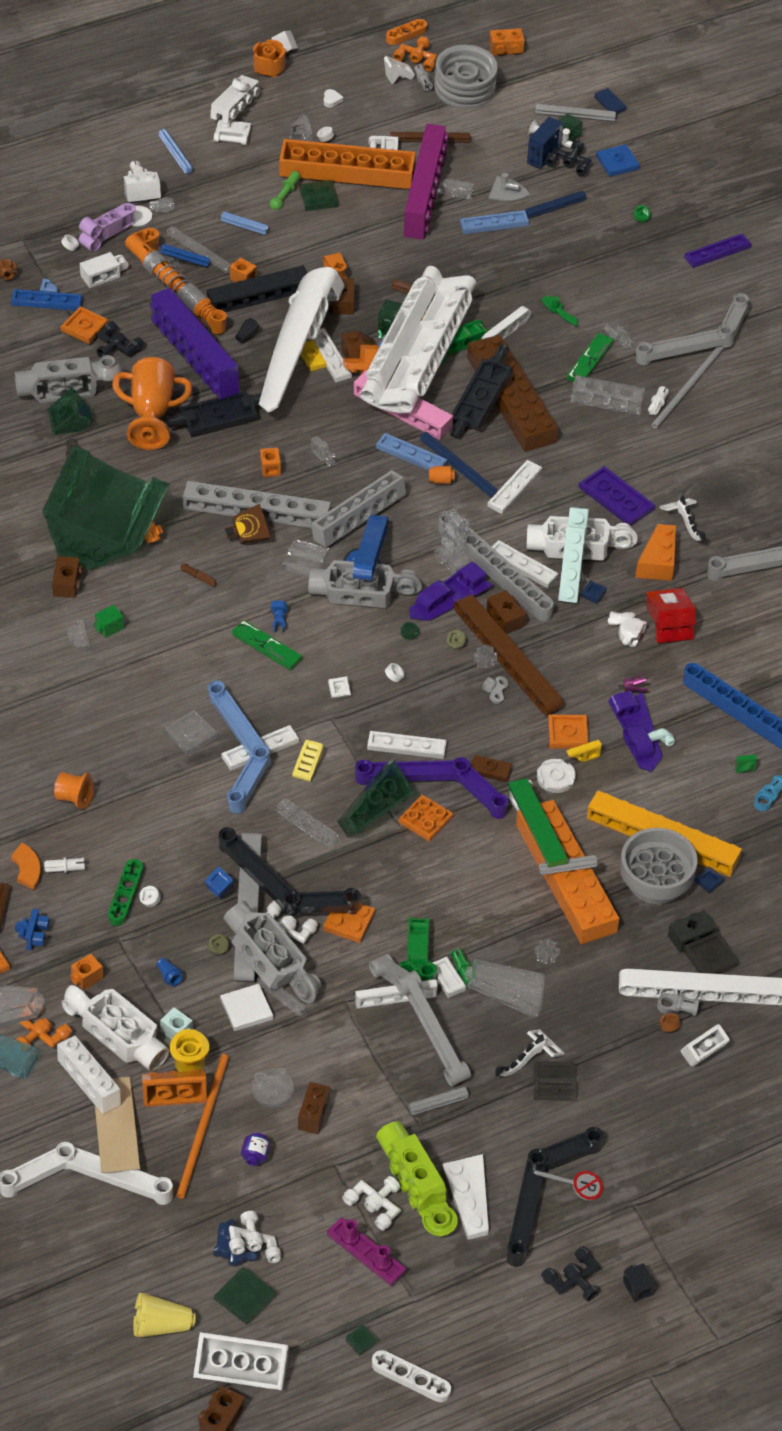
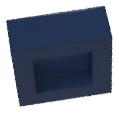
M590 580L582 591L581 597L598 604L605 595L607 588Z
M708 867L696 877L695 882L710 894L723 884L724 878L711 867Z

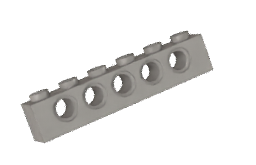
M391 470L313 521L311 527L314 541L326 548L367 521L370 515H376L406 495L404 477Z

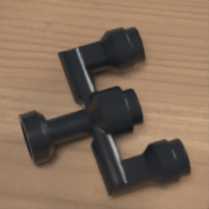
M575 140L571 144V152L554 148L547 155L545 163L548 166H554L558 161V156L563 157V164L566 167L574 166L577 161L580 163L576 167V173L579 176H584L588 172V166L592 159L577 155L583 152L585 146L583 142Z
M110 321L104 325V329L96 334V337L108 345L99 346L96 352L101 358L106 355L110 356L109 352L116 348L129 356L135 350H140L144 345V341L140 337H136L130 341V345L124 346L126 341L125 335L123 333L114 334L118 326L114 321Z
M582 1246L576 1250L575 1256L587 1268L582 1270L577 1264H568L563 1270L564 1276L567 1279L563 1283L558 1279L557 1272L551 1267L545 1269L541 1277L559 1295L577 1283L584 1291L583 1298L589 1302L599 1294L600 1290L596 1285L590 1286L584 1278L594 1274L601 1267L592 1258L590 1250Z

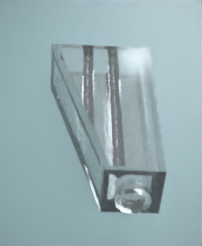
M474 959L471 966H467L465 978H468L467 987L529 1017L537 1019L542 1008L545 974Z

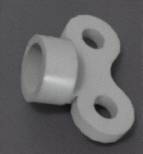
M488 676L482 686V690L491 693L490 700L493 703L500 704L504 700L502 690L507 688L508 681L502 676H498L496 679Z

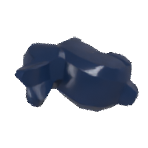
M234 1219L220 1223L217 1245L214 1247L213 1256L228 1259V1263L231 1266L241 1265L245 1260L256 1261L259 1256L258 1251L244 1250L243 1253L236 1255L230 1250L229 1226L238 1227L235 1225Z

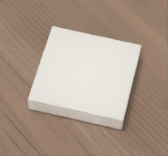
M259 984L220 995V1000L234 1031L273 1020V1014Z

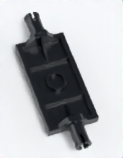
M500 344L494 356H491L489 360L482 359L451 414L453 415V421L456 422L449 433L452 437L459 439L467 426L481 430L514 371L510 366H506L502 362L510 350L506 345L503 344L502 346Z

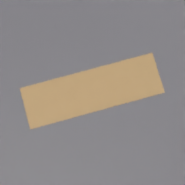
M130 1077L112 1078L120 1088V1106L104 1114L95 1106L101 1173L140 1169Z

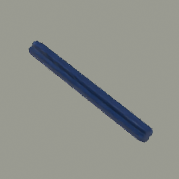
M428 432L421 434L420 440L439 456L447 459L450 465L492 498L498 492L497 488Z

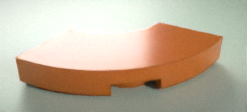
M21 843L11 856V860L20 869L17 882L35 890L40 880V863L35 852L26 844Z

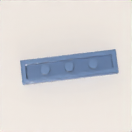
M525 210L462 218L460 219V226L463 234L529 226V220Z
M386 433L376 443L377 449L428 471L429 467L434 468V466L447 465V459Z

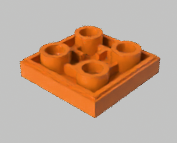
M422 794L399 818L398 823L430 842L453 819L454 813Z

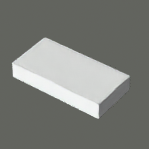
M447 957L432 962L437 968L436 980L448 998L466 991V985Z

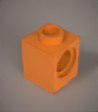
M239 258L230 266V280L234 282L257 277V266L242 258Z
M278 448L260 449L262 477L281 476Z
M89 954L71 965L70 978L75 985H79L84 991L103 979V966L92 954Z

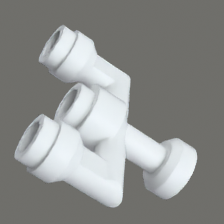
M272 901L267 907V913L273 918L279 916L282 908L275 901ZM287 915L280 922H277L289 937L303 944L311 934L315 933L318 926L315 920L307 919L302 925L303 930L299 933L294 930L296 928V920L292 916Z
M391 1176L384 1180L385 1186L378 1193L361 1180L342 1196L343 1201L347 1205L352 1206L364 1192L368 1195L364 1206L369 1212L378 1211L382 1206L388 1211L381 1213L375 1220V1225L382 1231L387 1229L392 1224V1220L401 1212L399 1207L385 1199L390 1192L396 1193L401 1188L398 1181Z
M246 1211L240 1216L241 1223L247 1229L229 1226L231 1238L229 1247L233 1254L243 1253L245 1245L249 1251L256 1252L261 1249L263 1243H266L267 1250L265 1254L268 1262L277 1263L280 1261L281 1251L277 1247L275 1236L256 1232L255 1223L258 1221V1215L255 1211Z

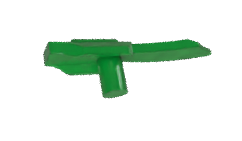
M545 296L541 298V302L553 313H558L567 322L578 326L577 318L562 309L563 304L559 301V297Z

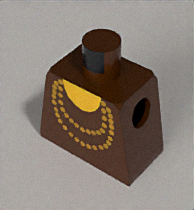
M260 504L235 515L232 518L233 526L224 528L227 539L237 536L240 544L267 541L271 537Z

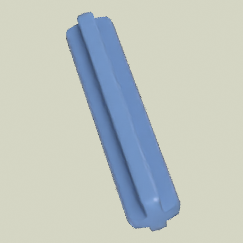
M223 212L221 215L222 222L266 235L269 226L228 212Z

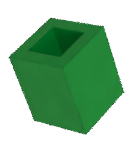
M112 605L95 614L94 627L98 633L107 638L124 629V616Z

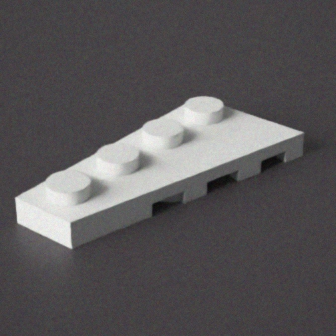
M483 1154L442 1164V1170L467 1239L488 1235Z

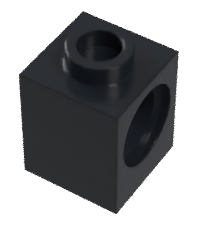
M644 1263L631 1265L624 1270L623 1283L633 1302L654 1295L655 1282Z

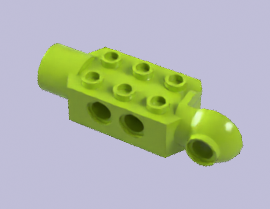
M394 1121L383 1126L378 1131L376 1138L390 1160L389 1167L391 1173L398 1177L401 1190L408 1194L411 1207L416 1209L419 1215L422 1216L424 1228L430 1234L438 1237L450 1234L457 1226V1215L446 1203L445 1183L415 1134L409 1136L400 1121Z

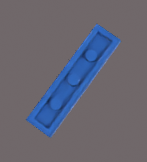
M20 289L13 290L11 305L74 311L82 304L81 294Z

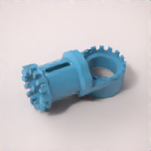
M774 776L772 782L765 785L755 795L754 806L757 810L768 811L771 808L772 802L782 791V776ZM764 799L768 801V803L762 804L758 800Z

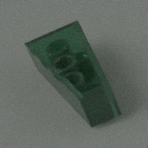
M394 760L386 763L337 820L347 838L357 834L415 793Z

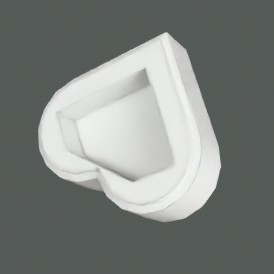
M329 89L324 92V106L332 108L343 102V96L335 90Z

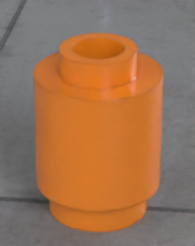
M451 466L429 467V482H433V484H451V481H454V470H451Z

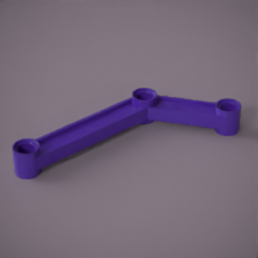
M463 757L448 761L370 762L363 759L359 760L355 765V781L360 785H368L371 782L454 780L463 785L490 811L493 818L502 819L507 815V796L499 793Z

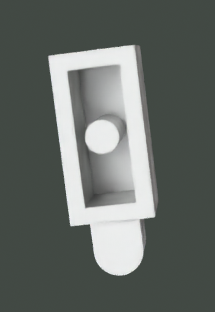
M109 252L81 262L80 276L88 287L92 288L119 278L120 271L127 269L129 263L123 255L114 257Z

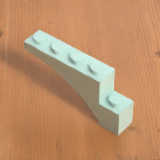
M570 507L558 601L577 603L589 517V509Z

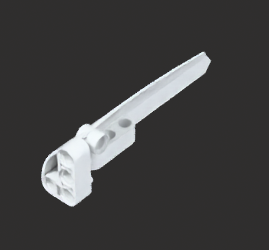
M331 267L318 268L307 273L300 281L296 293L289 298L290 307L273 352L259 405L268 413L279 407L306 339H315L328 310V302L340 299L344 283L338 272Z

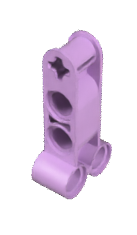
M131 203L122 204L94 220L90 217H85L79 225V229L83 231L79 237V243L91 252L97 251L102 241L135 224V205Z

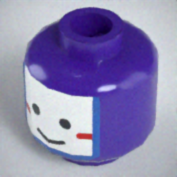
M254 1132L245 1137L241 1156L246 1160L247 1164L257 1166L266 1162L271 1147L267 1136Z

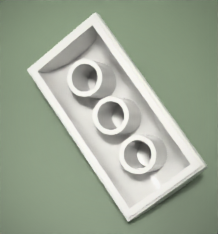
M200 1332L193 1377L282 1390L287 1369L289 1345Z

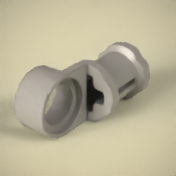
M664 993L658 998L657 1008L664 1014L672 1013L673 1011L678 1013L683 1011L696 1016L699 998L694 1000L685 998L681 994ZM668 1000L672 1003V1006L665 1007L661 1002Z

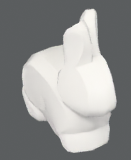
M612 611L608 618V624L620 625L618 635L623 645L636 647L642 633L646 630L647 622L636 618L632 612L621 614Z

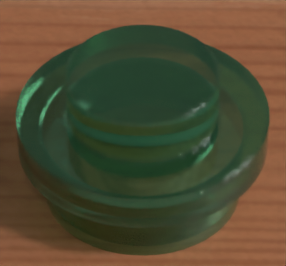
M406 622L401 627L400 634L405 639H415L419 635V628L413 622Z

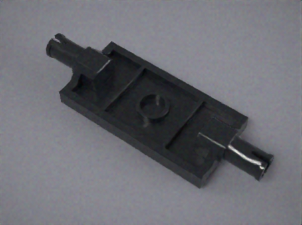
M242 391L224 399L215 398L179 407V414L166 417V423L169 428L184 424L190 436H195L258 420L255 407L259 405L261 394L248 395L246 391Z

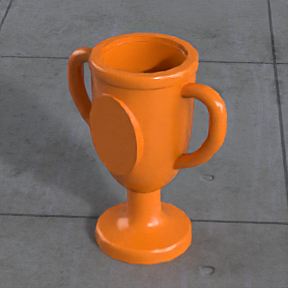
M146 357L138 360L133 365L131 373L120 372L116 374L112 383L113 390L118 397L132 404L135 412L140 417L134 419L127 428L126 434L130 443L144 450H156L166 445L170 438L168 426L160 418L167 412L168 408L183 404L191 396V382L183 377H175L174 367L168 361L157 357ZM121 379L131 380V397L121 390L119 386ZM174 384L185 385L184 394L180 398L171 401Z

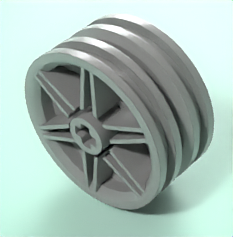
M456 45L445 49L436 60L434 89L437 96L446 104L457 108L470 109L485 105L495 94L497 62L491 53L478 46Z

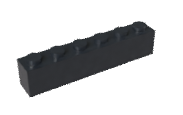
M304 265L207 289V297L212 301V305L217 310H223L226 313L292 296L296 293L300 281L308 272Z

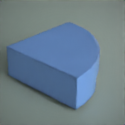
M43 278L40 291L57 292V287L50 280Z

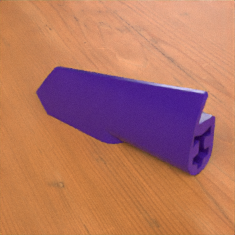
M471 561L444 582L437 580L424 589L417 596L416 603L409 608L410 619L431 621L453 609L455 601L470 594L475 597L493 587L494 584L486 581V572Z
M632 691L615 694L609 699L608 703L623 729L624 740L639 768L652 772L662 759V753L658 741L652 742L647 734L653 732L654 728L643 693H639L636 696L633 695Z

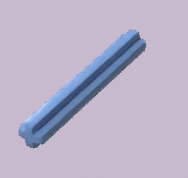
M166 129L159 130V137L184 173H192V165Z

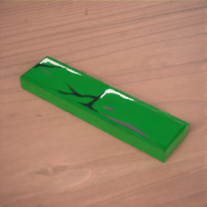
M598 333L567 374V380L583 385L610 349L614 339Z
M245 620L232 630L234 637L289 671L302 661V655Z

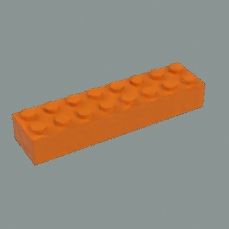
M284 139L279 159V176L289 177L292 171H297L303 179L410 189L415 170L416 152Z
M554 800L540 803L567 858L584 857ZM518 810L516 826L539 867V864L544 863L545 860L521 811ZM591 867L543 875L580 944L618 932L619 917Z

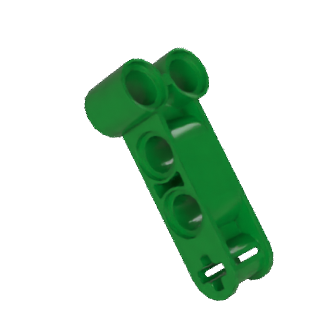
M475 320L459 326L440 365L446 362L447 355L467 349L468 343L482 339L489 330L483 326L481 320Z
M409 916L407 961L401 962L399 966L408 972L416 971L421 981L435 980L437 973L436 965L428 961L429 917L425 919L411 918Z

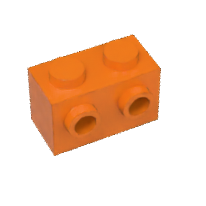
M522 29L490 30L489 45L491 54L524 53Z

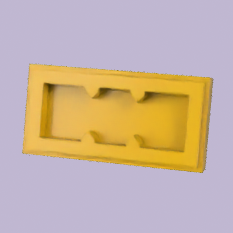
M313 340L305 342L300 355L310 372L325 368L326 361Z

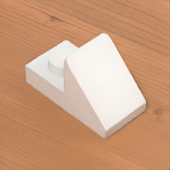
M388 56L384 57L386 76L391 84H394L399 76L401 78L413 79L415 74L408 64Z

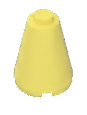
M146 1293L138 1294L135 1304L137 1312L133 1321L134 1336L141 1338L189 1331L191 1326L194 1327L195 1313H192L191 1308Z

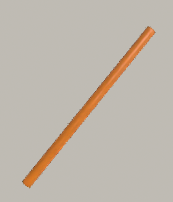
M222 1054L176 1195L178 1198H185L228 1063L229 1056L226 1054Z

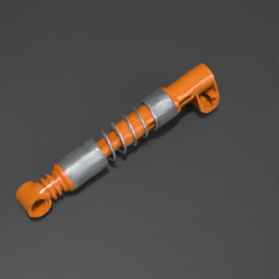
M146 228L131 234L126 239L125 246L142 262L143 267L156 277L158 281H162L163 286L169 287L172 291L176 290L178 294L175 295L196 317H201L209 325L210 332L214 334L225 332L227 314L223 310H217L212 305V301L190 280H187L185 275H182L174 265H171L167 258L157 251L159 246V231L157 229Z

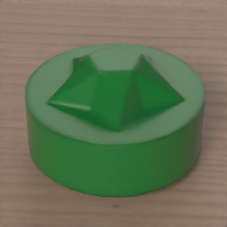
M644 205L637 206L633 211L634 219L640 223H645L651 216L649 208Z

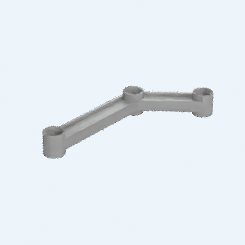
M739 293L734 296L727 315L718 329L655 343H638L636 346V362L640 365H648L652 360L721 345L723 347L732 346L745 315L748 314V295Z
M782 547L724 558L719 556L711 557L708 562L707 576L711 580L718 581L724 576L781 566Z
M389 954L370 961L369 968L375 978H384L395 985L402 996L406 995L445 1067L444 1076L448 1084L453 1087L471 1078L467 1064L464 1061H459L420 989L422 981L416 971L408 972L394 963Z

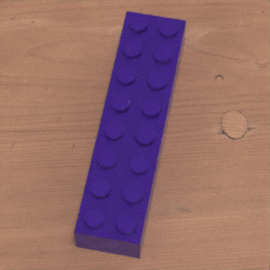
M170 288L152 294L150 303L153 314L151 316L152 323L160 329L162 335L168 338L169 343L176 347L178 353L182 354L187 364H190L195 373L201 376L203 382L208 384L213 394H216L220 399H224L239 393L238 365Z

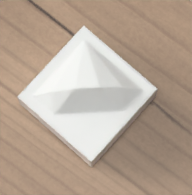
M347 676L328 680L331 699L351 695Z

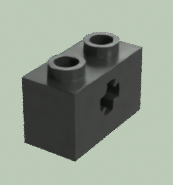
M703 910L694 912L681 920L673 921L669 926L668 937L679 953L714 940L717 927L706 911Z

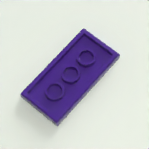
M605 466L579 483L578 488L622 522L630 525V527L655 510V504Z

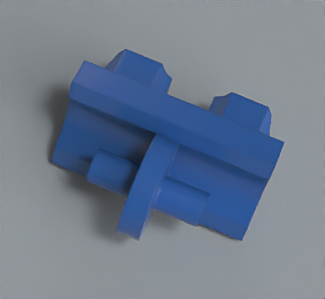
M33 909L30 921L23 918L22 921L15 924L14 929L19 933L18 936L24 938L25 935V940L27 941L26 950H32L33 945L44 946L45 933L37 932V930H48L50 920L47 916L39 915V909Z

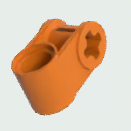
M341 252L323 256L325 267L335 269L340 278H347L345 273L347 265Z

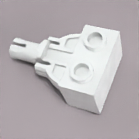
M134 161L130 163L132 172L129 171L128 176H124L127 201L134 202L161 198L160 180L157 172H148L147 169H144L143 172L140 162L136 161L135 165Z

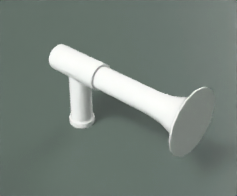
M536 119L532 122L528 135L534 133L540 127ZM565 128L562 131L561 145L571 149L573 142L568 140L570 130Z

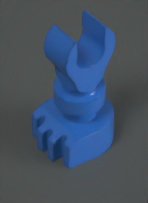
M272 601L271 611L275 618L272 624L274 632L278 625L282 626V632L286 629L283 619H285L288 604L285 601Z

